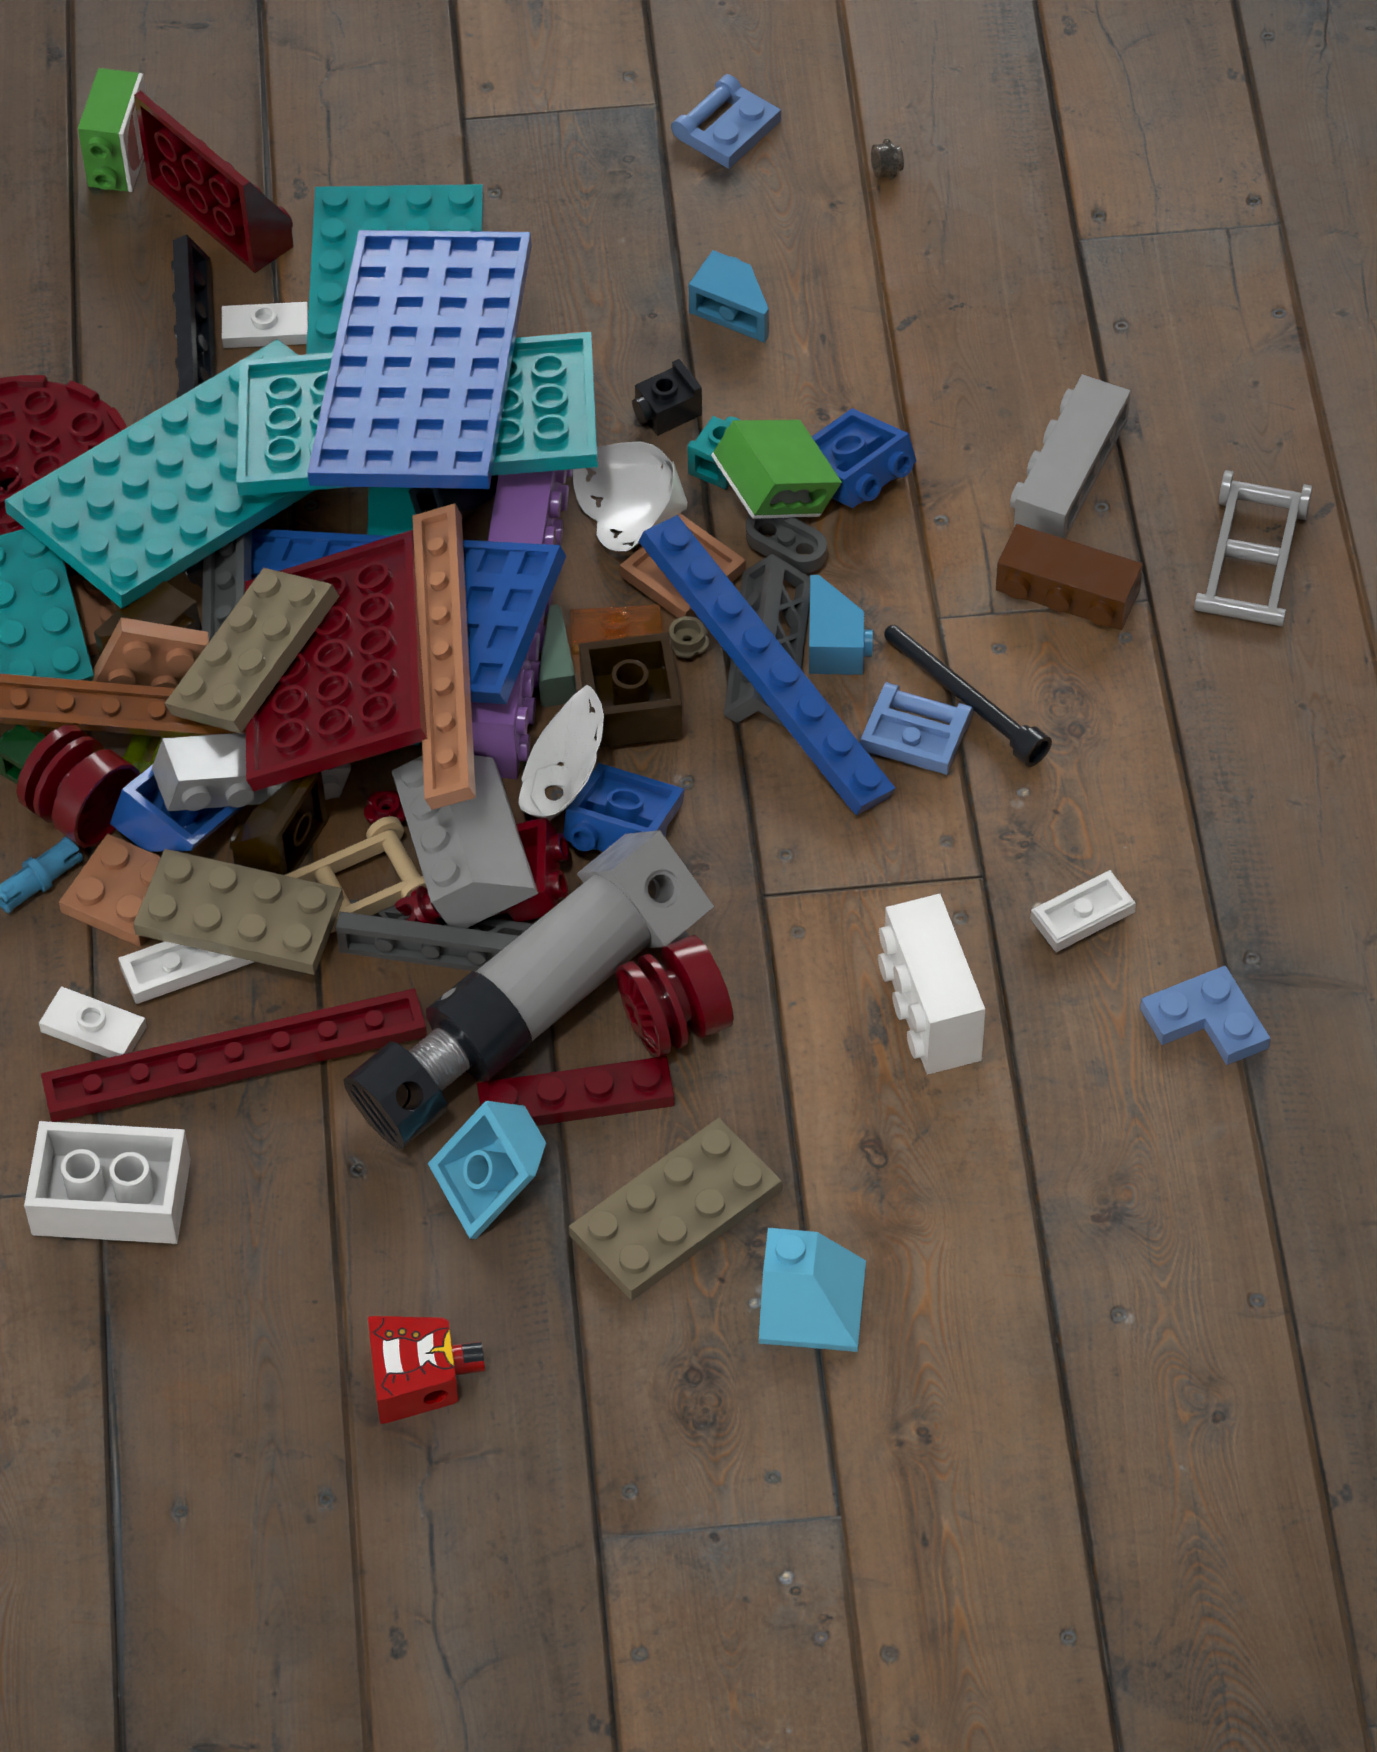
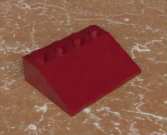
M141 90L134 94L147 180L150 185L254 273L294 247L291 229L293 222L283 207L276 206L262 193L258 186L249 182L229 162L224 161L203 140L194 136Z

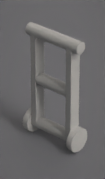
M1225 470L1218 505L1226 506L1207 592L1206 594L1197 593L1194 610L1283 627L1286 609L1278 608L1296 521L1297 519L1306 520L1313 486L1304 484L1302 493L1234 481V471ZM1238 499L1289 508L1281 548L1229 539ZM1225 556L1277 565L1268 606L1216 596Z

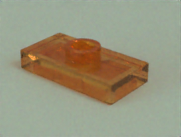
M660 605L570 609L573 655L579 654L578 643L662 633Z

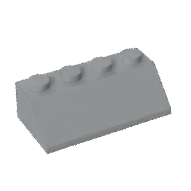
M474 755L476 798L431 810L424 799L423 756L392 770V774L431 903L447 925L468 928L538 894L497 763L493 757Z

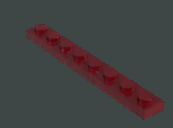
M413 988L40 1074L51 1122H58L384 1047L390 1041L403 1043L425 1038L427 1032L417 992Z

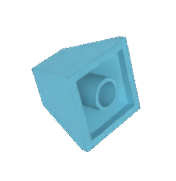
M485 1101L428 1163L470 1239H477L536 1176L546 1141L528 1110L523 1105Z
M768 1228L763 1269L759 1344L858 1352L866 1260L819 1232Z

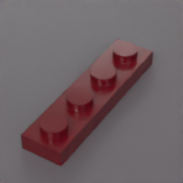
M667 1056L477 1083L480 1106L485 1101L523 1105L528 1110L536 1126L674 1106V1093Z

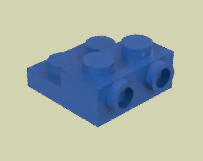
M853 408L812 436L842 481L832 499L851 508L864 501L874 500L879 495L882 486L897 477L903 478L911 472L913 464L917 462L909 433Z
M598 763L586 784L566 809L563 835L566 841H570L580 851L599 850L603 852L624 834L660 830L666 838L667 826L683 804L685 788Z

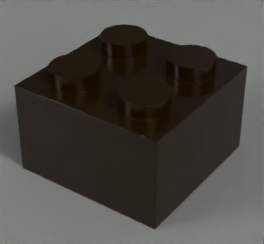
M669 632L578 643L582 688L586 685L592 687L602 704L604 713L603 733L599 748L683 737L682 702ZM589 699V713H595V709L591 707V702Z

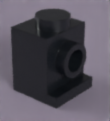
M677 359L672 362V368L635 385V399L632 400V407L639 421L642 423L647 422L655 434L659 436L702 416V387L683 362Z

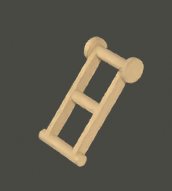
M393 816L384 817L374 822L367 830L366 840L285 875L342 888L334 873L384 851L386 852L402 882L352 904L342 888L344 899L331 933L336 931L340 911L371 916L394 906L399 899L411 896V891L419 886L427 888L424 877L420 876L400 841L404 828L399 819Z

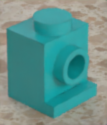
M712 416L695 441L691 440L687 446L688 474L727 490L730 484L718 465L711 463H716L711 454L722 439L727 427L730 426L733 420L740 419L730 416L722 420Z

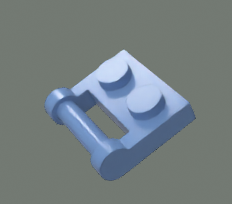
M725 74L716 82V89L687 115H680L671 123V130L680 141L730 169L781 122V109L741 87V84L734 76ZM726 101L732 104L705 131L698 128Z
M886 682L863 732L860 744L867 752L947 775L964 733L967 732L971 723L973 707L961 703L955 707L900 691V686ZM894 708H897V709H900V710H904V711H907V712H911V713H914V714H918V715H921V716H925V717H928V718H932V719H935V720H939V721H942V722H946V723H949L950 725H946V724H943V723H939V722H936V721H932V720H929V719H925V718H922V717H918V716H915V715H911V714H908V713H904V712H901V711H897V710H894Z

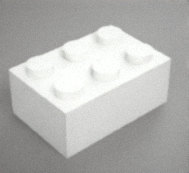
M941 894L886 907L885 927L879 928V937L884 953L878 954V963L884 981L891 980L896 991L892 993L896 1015L899 1020L906 1019L910 1028L907 1031V1041L913 1058H921L927 1075L982 1061L985 1007Z
M39 1121L24 1203L31 1234L36 1236L177 1244L191 1160L185 1130Z

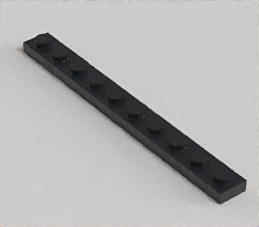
M187 234L173 240L174 260L171 261L175 283V292H173L172 298L176 307L174 333L177 339L178 354L175 358L179 377L177 398L216 375L211 259ZM202 559L187 568L185 573L193 584H197L203 589Z

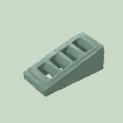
M558 604L549 605L538 676L541 706L543 707L566 704L576 693L575 673L562 610Z

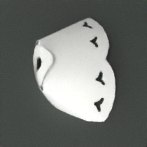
M639 441L597 447L598 467L590 468L596 471V474L592 476L589 482L586 481L588 475L586 468L573 469V484L578 503L585 514L598 521L596 535L602 545L609 550L626 552L639 544L638 541L643 531L687 509L688 502L674 461L671 462L663 451L653 444ZM592 495L603 497L601 507L598 508L596 506V500L591 498ZM614 529L622 531V533L617 538H614L615 533H612L610 530ZM634 542V545H633V546H629V544L622 545V544H625V543Z
M586 685L575 693L545 727L533 746L521 778L523 784L518 802L521 810L539 819L547 817L549 821L558 816L573 802L590 777L596 763L597 750L603 733L604 719L602 704L592 687ZM589 699L591 702V707L595 709V713H589ZM559 762L564 763V766H559L557 764ZM550 786L563 789V796L556 801L549 800L545 795V789Z

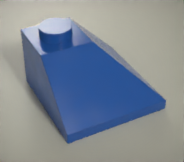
M151 765L122 789L110 824L137 846L149 852L164 851V849L192 851L245 806L204 808L197 811H167L152 771L153 765Z

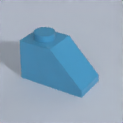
M712 250L688 284L689 313L765 343L769 337V308L751 265L742 262L736 257L727 256Z
M810 575L809 674L863 675V658L872 657L873 630L864 629V611L820 575Z

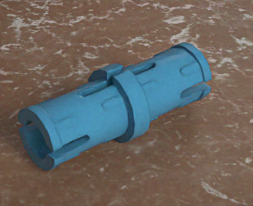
M65 836L60 842L36 859H32V857L26 859L22 863V869L0 884V908L6 913H11L14 908L39 890L45 893L52 888L53 880L83 861L81 853H74L79 850L77 845L69 837Z

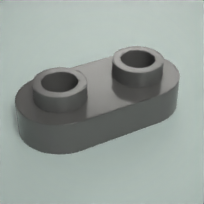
M750 515L746 520V540L754 550L765 556L774 554L802 573L816 571L824 565L827 558V541L820 531L794 517L752 519ZM770 534V535H773V536H772V537H766V536H764V535Z

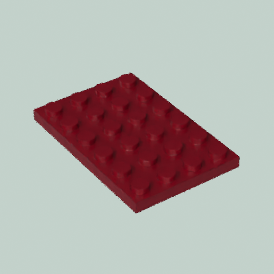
M413 530L280 570V572L332 584L339 598L246 726V781L253 792L427 739ZM255 578L245 581V592L253 583Z

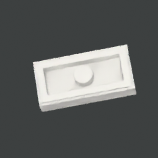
M307 302L222 306L223 348L266 346L276 339L285 345L307 344Z
M1111 870L1032 909L1030 919L1053 950L1058 952L1135 913L1136 903Z
M62 986L39 1022L42 1033L108 1058L132 1053L147 1028L146 1019L142 1016Z

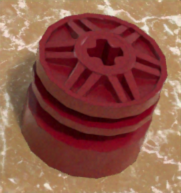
M63 725L50 732L37 744L29 755L20 772L16 793L20 804L47 823L53 822L57 830L81 847H94L100 844L107 834L112 835L117 830L110 822L122 789L138 777L140 772L135 766L112 750H104V746L76 725Z
M696 935L688 936L662 947L661 958L663 968L651 954L639 957L638 966L633 961L617 966L618 988L627 1018L647 1051L654 1057H661L670 1053L671 1044L675 1048L686 1046L689 1039L687 1025L699 1038H705L733 1025V1008L724 979L710 951Z

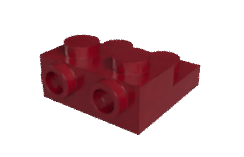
M547 817L516 824L538 894L495 915L509 913L515 922L543 917L559 904V899L568 896L567 881L564 873L560 870V862L566 861L569 858L568 844L565 836L562 833L558 834Z

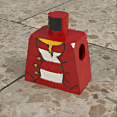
M403 1316L367 1317L380 1424L394 1422L455 1404L458 1401L455 1375L485 1371L482 1341L452 1345L448 1319L443 1317Z

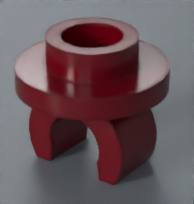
M424 886L414 888L411 891V896L403 897L395 903V908L404 916L411 915L406 919L407 921L442 924V917L431 903L428 890Z

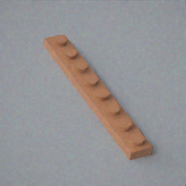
M455 503L413 515L414 561L427 739L422 740L424 799L431 810L476 798L462 514Z

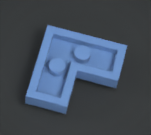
M1226 965L1141 998L1140 1010L1161 1045L1205 1029L1226 1065L1269 1048L1270 1037Z

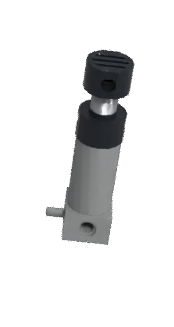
M660 830L624 834L580 870L577 875L583 882L581 886L477 971L469 973L426 1008V1018L433 1031L416 1044L413 1049L408 1051L400 1044L390 1041L343 1079L345 1089L351 1101L368 1124L384 1140L398 1149L404 1148L448 1111L447 1102L442 1091L462 1073L468 1072L477 1080L487 1082L531 1046L535 1038L617 971V966L627 963L644 948L665 947L670 943L689 936L686 930L711 910L714 905Z

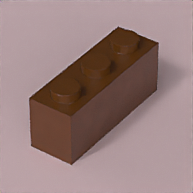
M1016 524L997 563L996 591L1006 593L1015 599H1025L1047 606L1056 612H1065L1088 619L1097 625L1110 626L1122 630L1140 592L1143 563Z

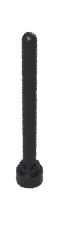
M890 625L885 629L884 636L888 642L963 703L973 707L974 712L1010 740V747L1013 748V755L1026 766H1035L1047 755L1052 745V739L1036 726L1029 727L1028 725L1021 726L897 625Z

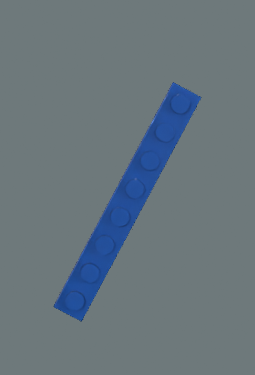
M676 515L643 531L638 542L852 812L857 816L890 798L895 790L894 785L681 518Z

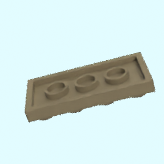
M263 567L165 702L170 713L177 717L241 734L339 598L334 586L329 583Z
M164 849L133 926L135 935L315 975L344 897L342 888Z
M718 1117L569 1225V1236L632 1301L781 1192L782 1181Z

